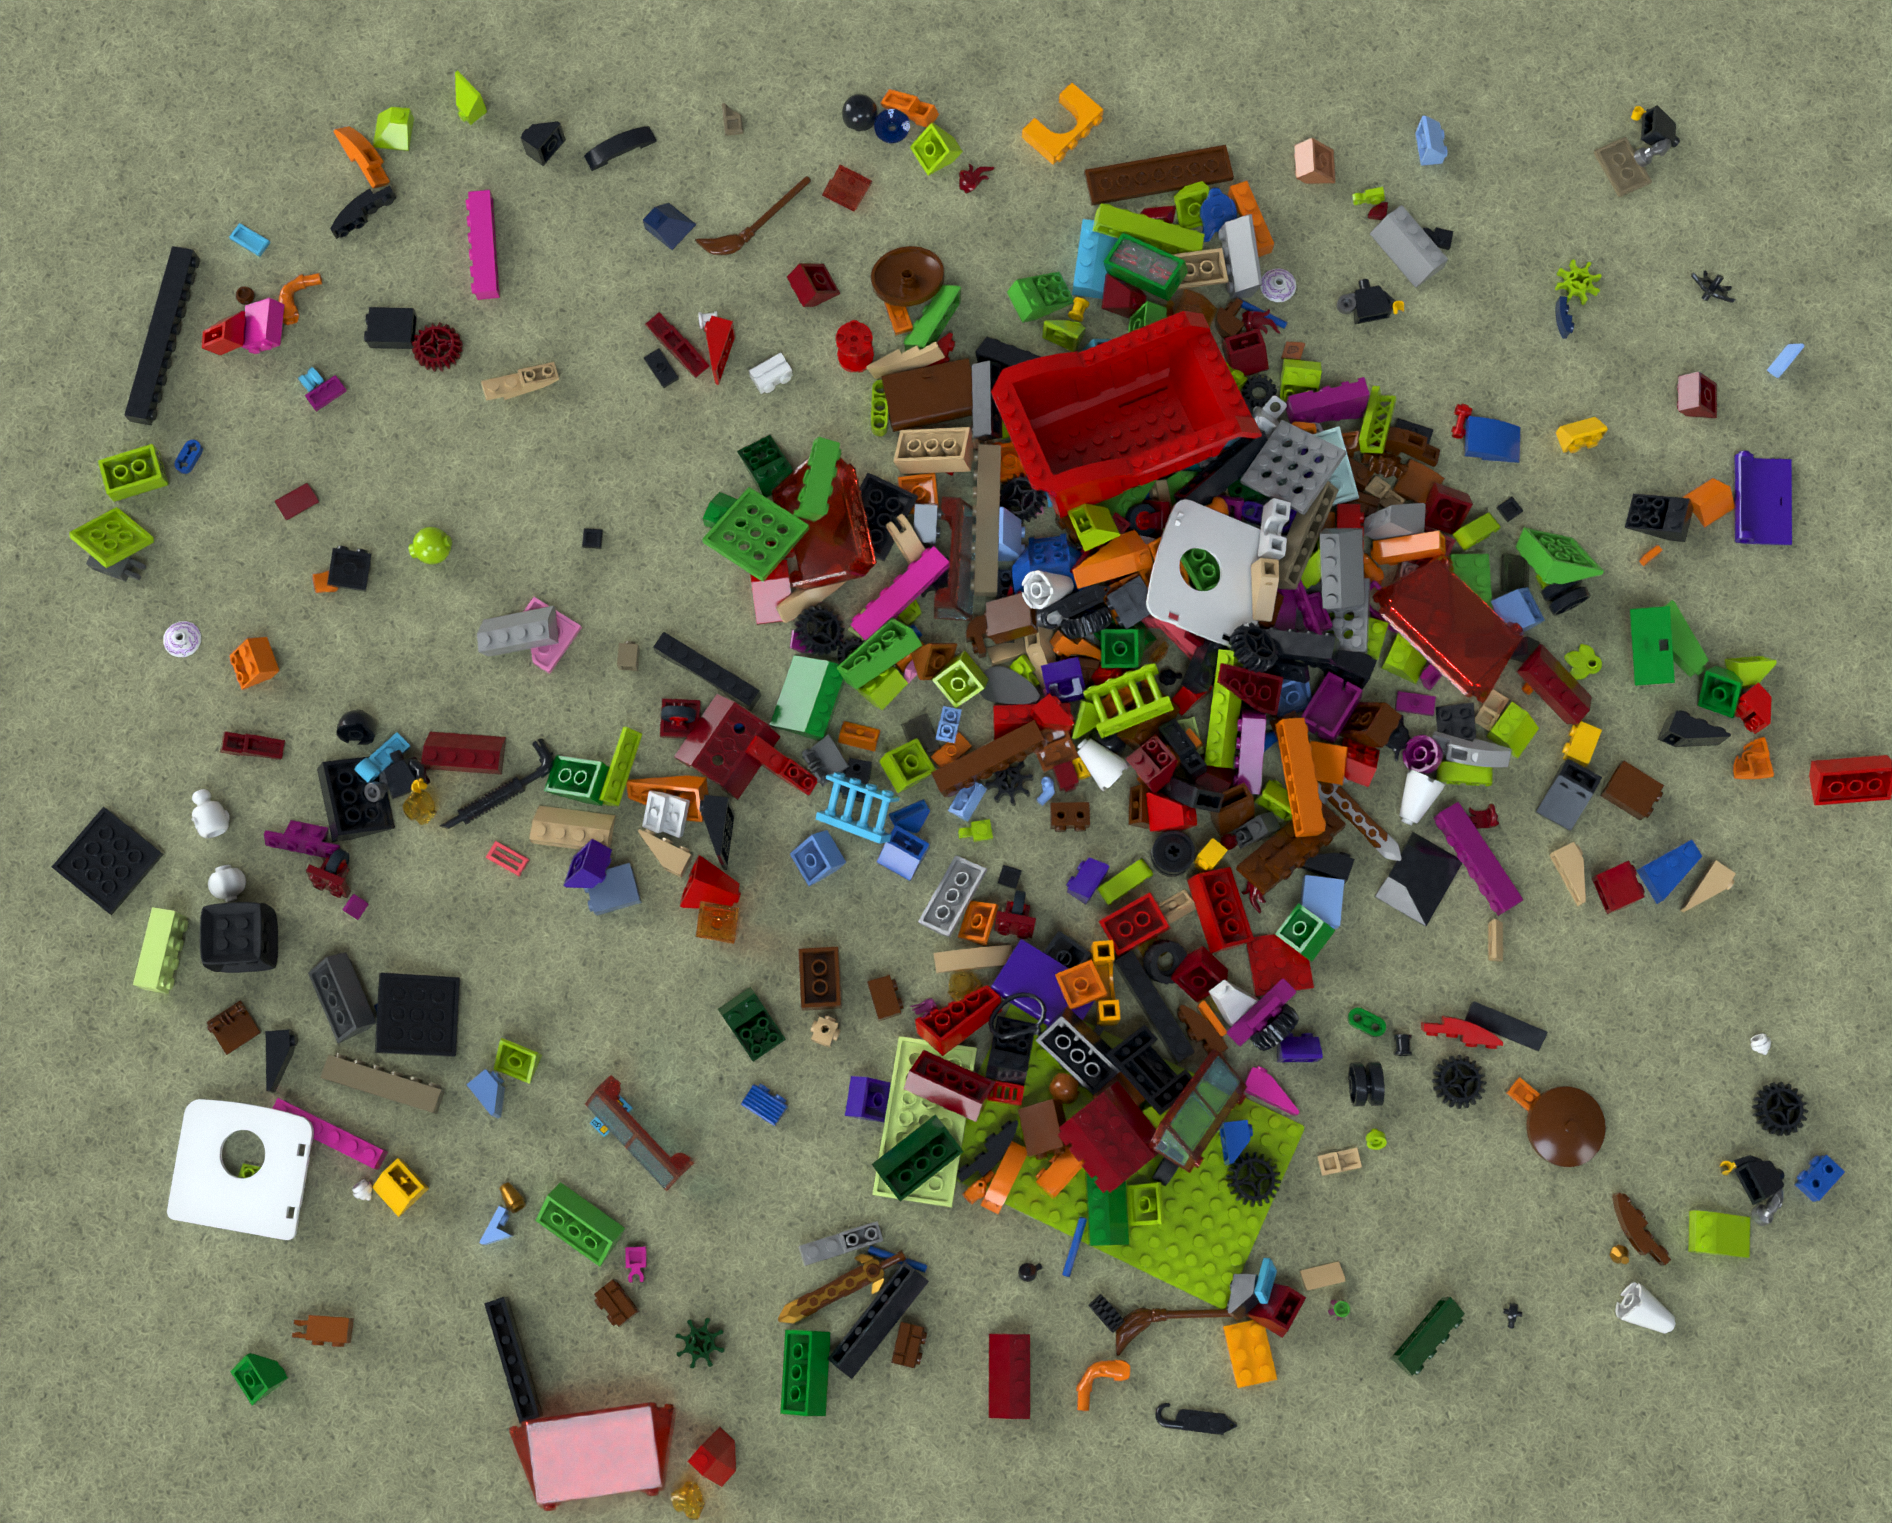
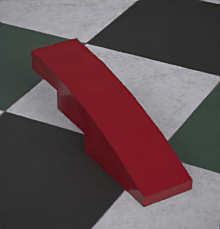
M660 312L645 323V326L695 379L710 367L689 341L683 338Z

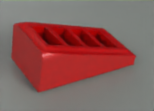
M995 1081L992 1097L990 1096L988 1101L1021 1107L1025 1086ZM998 1086L1002 1087L1000 1098L996 1097ZM1006 1088H1010L1008 1099H1004ZM1014 1089L1018 1090L1016 1100H1012Z

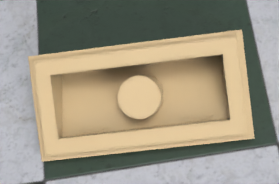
M1022 637L1015 639V643H1002L986 648L992 666L1018 659L1021 655H1028Z
M1185 889L1158 904L1169 924L1196 910L1195 902Z
M1493 919L1488 923L1489 961H1503V923L1497 919Z
M1339 1261L1300 1271L1305 1291L1346 1281Z

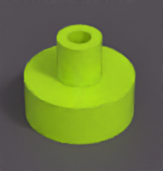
M1376 1128L1371 1129L1370 1133L1366 1135L1367 1147L1372 1150L1384 1148L1387 1144L1385 1133L1378 1131Z

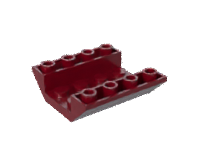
M717 694L674 758L687 767L694 768L721 786L723 791L738 800L761 767L757 760L745 752L755 736H759L774 748L780 736L767 723L734 701ZM742 724L745 728L744 733L737 734L734 731V726ZM716 755L723 758V764L720 766H716L712 762V758Z

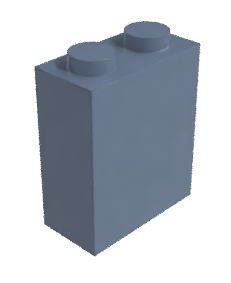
M630 863L606 869L605 873L607 875L602 883H598L594 888H584L585 893H589L590 900L587 901L590 912L594 911L596 916L642 903Z

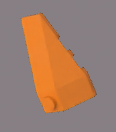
M1132 530L1112 539V541L1102 546L1098 552L1088 557L1072 571L1077 589L1152 567L1153 561L1149 547L1138 533Z
M688 775L627 780L626 786L629 799L646 805L649 791L678 796L690 801L686 821H704L701 812H699L700 801L704 800L705 795H708L707 777Z

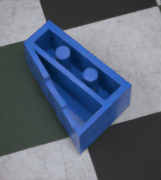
M1690 840L1636 871L1656 904L1664 901L1702 858V854L1693 840Z

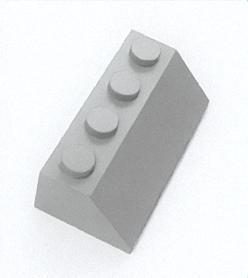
M1402 205L1389 213L1370 233L1415 288L1442 270L1447 263L1448 258Z
M1248 214L1225 222L1218 234L1219 240L1222 242L1228 276L1226 290L1230 295V299H1237V297L1250 298L1262 286L1252 214Z
M555 606L484 619L477 632L478 652L489 657L559 643Z

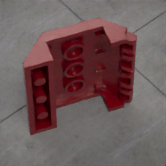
M1118 1081L1060 1126L1061 1132L1057 1134L1066 1146L1069 1143L1072 1144L1069 1150L1078 1162L1082 1159L1085 1161L1081 1166L1091 1178L1095 1175L1098 1177L1094 1182L1103 1193L1106 1190L1111 1193L1169 1146Z

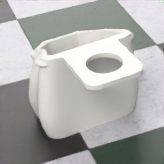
M1272 396L1263 408L1256 406L1253 409L1252 417L1255 419L1259 429L1265 431L1268 439L1279 425L1277 418L1287 407V404L1277 396ZM1273 402H1278L1281 405L1277 412L1270 410V405Z

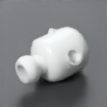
M206 789L196 791L192 795V800L197 804V807L192 812L191 820L194 821L195 828L200 836L203 838H213L227 831L230 817L228 811L224 810L219 802L210 800L211 794Z

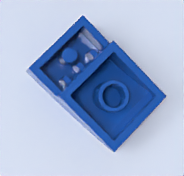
M1474 416L1467 418L1465 426V457H1478L1488 461L1520 462L1519 426L1490 418Z

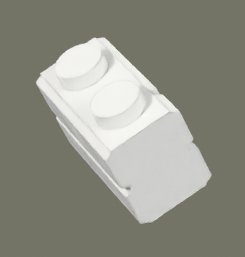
M781 352L749 370L750 378L761 394L773 391L776 385L787 383L793 376L791 367Z

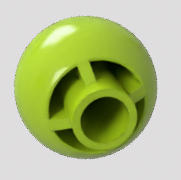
M426 527L421 529L415 535L413 543L409 544V553L413 559L418 558L425 564H439L448 557L452 540L443 530L437 527Z

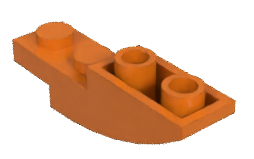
M350 126L334 129L333 132L351 162L356 161L371 187L374 189L388 185L390 180L381 167L384 161L371 143Z

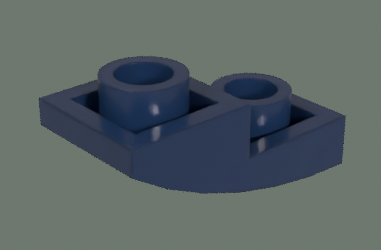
M1560 296L1555 307L1556 322L1562 338L1566 339L1570 333H1573L1574 322H1572L1573 315H1568L1569 304H1567V297Z

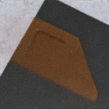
M1166 641L1149 657V664H1158L1166 657L1169 649V644Z

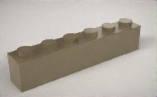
M1327 481L1305 515L1297 512L1286 537L1285 556L1278 560L1279 589L1296 590L1339 491L1329 481Z
M338 1053L335 1054V1057L328 1055L320 1078L431 1113H438L445 1091L440 1089L441 1085L429 1082V1085L421 1083L422 1079L412 1076L410 1080L402 1078V1073L392 1070L391 1074L384 1072L385 1068L373 1065L370 1068L365 1066L366 1062L361 1060L347 1061V1056Z

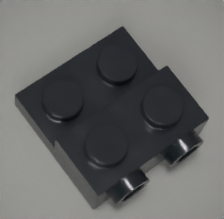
M345 546L333 548L327 586L366 592L371 553L364 549L352 551Z
M1140 575L1106 595L1108 598L1105 601L1111 611L1115 609L1118 614L1115 619L1120 627L1125 626L1126 629L1150 615L1146 606L1148 588Z

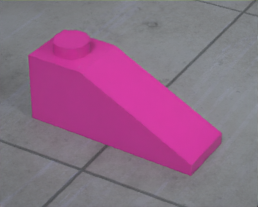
M1260 1066L1252 1067L1241 1090L1293 1116H1297L1299 1110L1274 1078L1267 1074L1268 1071Z

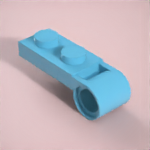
M395 733L370 757L363 759L354 770L369 784L385 768L393 764L390 753L401 750L403 755L411 746L398 733Z

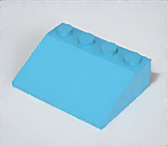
M1083 219L1072 295L1103 299L1105 275L1108 274L1103 261L1118 238L1092 231L1094 220Z

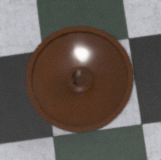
M916 246L900 247L889 251L875 263L871 272V282L875 294L882 301L899 307L915 306L930 300L940 291L945 279L944 267L940 258L932 251Z
M1569 1086L1554 1087L1540 1094L1531 1105L1526 1122L1528 1139L1535 1152L1548 1163L1561 1167L1580 1166L1591 1160L1600 1150L1606 1132L1605 1118L1597 1101L1587 1092Z

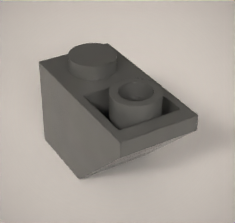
M1269 812L1255 817L1232 831V833L1237 836L1236 840L1240 849L1270 836L1281 828L1273 812Z

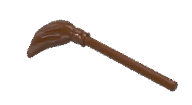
M808 176L804 177L751 227H746L738 235H726L714 239L698 238L695 239L696 243L713 255H729L739 251L745 243H748L755 236V232L811 182V179Z
M1139 1308L1133 1310L1123 1318L1125 1322L1116 1330V1355L1119 1356L1125 1347L1137 1335L1147 1329L1152 1322L1177 1318L1232 1316L1228 1314L1227 1309L1166 1310V1308H1153L1151 1310Z

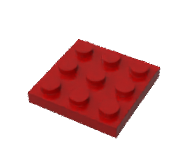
M1277 935L1254 937L1255 941L1246 944L1255 997L1265 996L1281 979H1285L1296 991L1314 988L1309 959Z

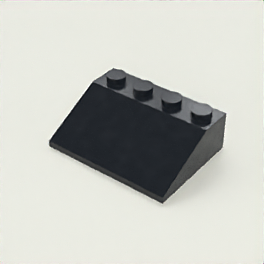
M867 472L834 535V544L851 552L885 562L895 543L886 524L891 521L900 532L902 527L897 520V516L903 514L907 519L918 496Z
M368 757L325 761L317 768L332 842L352 840L395 829L388 793L386 792L383 799L379 801H369L364 793L365 786L368 783L354 770L363 759ZM378 776L372 782H379L380 776Z
M705 795L704 800L700 801L699 812H701V816H703L716 856L723 870H727L735 813L728 797Z

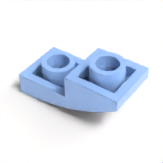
M943 706L936 740L955 743L962 709Z

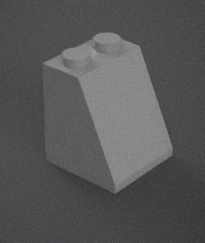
M1426 504L1390 505L1365 517L1364 535L1375 540H1383L1424 533Z

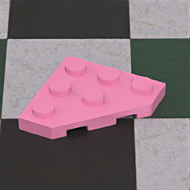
M533 597L524 611L549 606ZM556 611L559 643L531 648L534 665L549 674L582 629L581 625Z

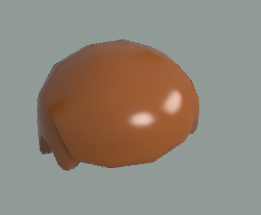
M1058 1073L1053 1077L1049 1091L1053 1099L1062 1100V1104H1071L1078 1098L1080 1091H1077L1079 1083L1068 1074Z

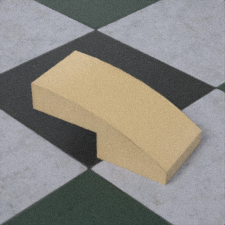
M1378 476L1365 488L1367 494L1380 498L1379 505L1383 508L1390 505L1405 504L1406 502L1404 498L1391 490V486Z
M1493 689L1475 716V723L1490 731L1510 699Z
M1358 1148L1317 1156L1322 1176L1362 1168Z

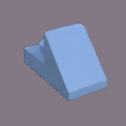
M498 1206L479 1243L488 1245L513 1237V1235L500 1229L501 1225L505 1226L509 1219V1211L506 1208Z

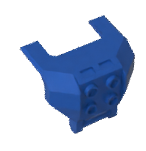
M1066 533L1055 537L1029 538L1028 546L1012 565L1015 595L1019 591L1024 592L1022 582L1025 576L1033 571H1043L1070 577L1073 581L1074 592L1089 587L1077 589L1074 575L1070 570L1080 559L1081 551L1067 540Z

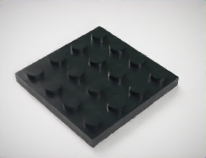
M103 806L51 867L107 913L112 915L164 854Z
M379 973L375 1053L455 1057L460 977Z

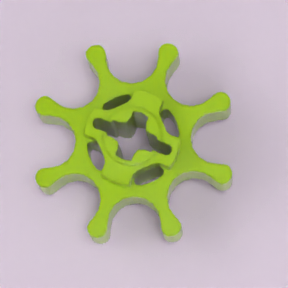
M1572 259L1569 264L1571 271L1567 272L1559 268L1556 275L1562 277L1564 282L1557 283L1555 290H1567V303L1572 296H1578L1581 304L1584 305L1588 300L1585 293L1597 296L1600 292V289L1595 288L1592 282H1598L1602 275L1589 274L1588 269L1591 266V262H1587L1585 268L1580 269L1576 266V261Z

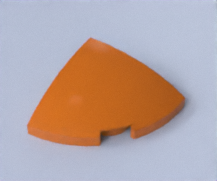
M1766 738L1756 739L1744 746V750L1749 747L1751 748L1743 752L1740 759L1739 756L1736 757L1733 767L1734 778L1763 779L1774 777Z

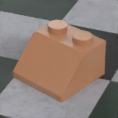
M1314 138L1294 145L1296 179L1306 184L1336 183L1333 149Z

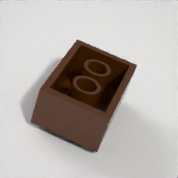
M1143 686L1140 695L1144 704L1147 705L1154 702L1155 698L1151 688ZM1171 701L1174 710L1119 731L1117 737L1134 751L1155 734L1163 742L1164 738L1159 733L1158 727L1176 718L1180 708ZM1135 702L1130 711L1136 709L1137 706Z
M839 948L798 949L802 1011L842 1009Z

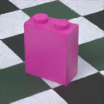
M267 298L245 306L246 324L242 348L249 350L250 353L259 354L262 351L280 346L284 312L283 303Z

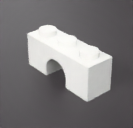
M1273 498L1263 506L1258 559L1280 560L1285 556L1287 538L1282 537L1281 532L1284 524L1289 521L1290 502Z

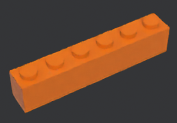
M1304 718L1282 719L1275 726L1295 836H1317L1325 831L1326 822L1321 810L1322 801L1319 799V784L1315 778V764L1311 756L1312 747L1307 735L1308 726L1305 724Z

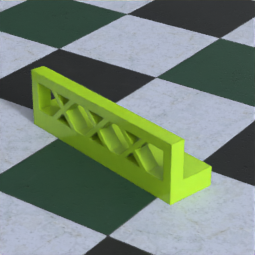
M1372 386L1359 436L1361 453L1384 452L1397 399L1396 396L1381 395L1380 386ZM1381 402H1391L1386 407L1381 406ZM1382 414H1385L1387 416L1385 419L1380 421L1377 418ZM1380 427L1384 430L1379 434L1374 432V430ZM1378 441L1380 446H1370V444Z
M623 727L599 798V800L604 801L603 805L619 806L642 737V733L631 728Z

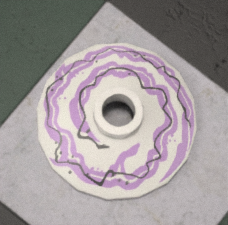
M1280 268L1271 269L1262 276V286L1260 289L1263 295L1270 301L1284 302L1294 295L1296 280L1287 270ZM1276 281H1281L1282 284L1278 285Z
M179 621L172 624L166 630L163 644L171 655L187 657L199 648L201 633L193 623ZM179 635H183L181 640H178Z

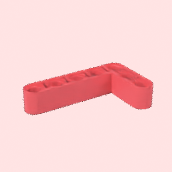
M1169 612V618L1178 620V615ZM1151 614L1141 620L1147 628L1161 629L1192 660L1197 647L1184 638L1186 630L1176 627V625L1161 621Z

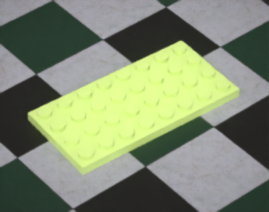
M899 1036L879 1158L935 1114L962 1148L966 1117L904 1090L909 1070L923 1050L974 1072L977 1048L957 1045L942 1056L925 1040ZM961 1154L903 1200L952 1208ZM876 1171L872 1195L897 1199Z

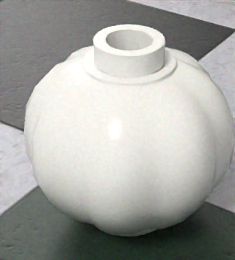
M231 865L215 868L216 872L212 873L208 880V888L211 894L216 898L225 899L226 902L237 900V896L244 890L246 885V878L243 872L238 868H231Z

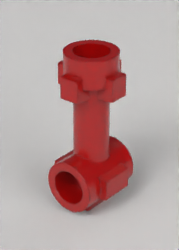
M1463 403L1456 405L1454 415H1457L1458 419L1456 427L1453 426L1451 429L1452 437L1456 439H1462L1466 433V430L1463 429L1465 418L1471 416L1472 408L1469 405Z

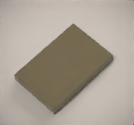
M1627 137L1594 150L1595 157L1618 197H1622L1652 183L1645 168L1636 162L1634 158L1635 151Z

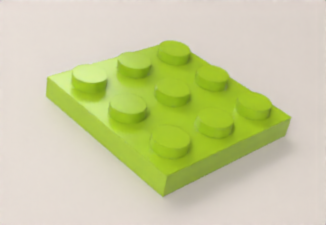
M117 507L69 532L70 538L105 568L154 543L153 536Z

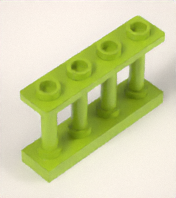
M1155 663L1145 664L1141 669L1128 671L1121 677L1108 679L1105 683L1091 686L1083 692L1087 702L1093 700L1100 718V723L1096 725L1101 739L1174 710L1169 696L1162 697L1154 675L1159 674ZM1144 679L1148 680L1155 698L1154 702L1147 705L1144 704L1136 685L1137 682ZM1129 686L1137 706L1136 709L1129 712L1125 710L1118 692L1119 689ZM1111 693L1119 713L1117 717L1112 719L1107 717L1100 697Z

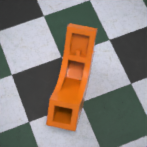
M1013 1141L1011 1142L980 1206L999 1214L1027 1156L1025 1147Z

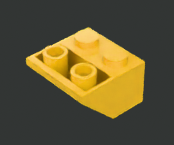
M1591 417L1560 426L1556 431V435L1563 453L1568 451L1575 453L1585 446L1587 448L1597 446L1608 429L1599 419Z
M397 1158L382 1172L372 1187L398 1217L429 1190L428 1186L400 1158Z

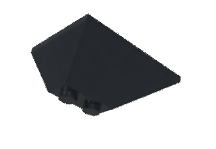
M1412 832L1401 852V861H1396L1375 897L1426 927L1460 869L1462 862L1456 856Z
M1144 1024L1109 1051L1106 1056L1161 1116L1198 1086L1199 1083L1186 1069L1177 1075L1152 1048L1158 1038Z

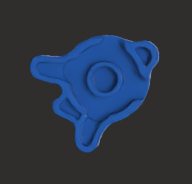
M1216 187L1210 189L1200 209V217L1203 223L1201 233L1205 234L1203 242H1209L1215 232L1219 234V230L1225 222L1237 219V209L1234 201Z

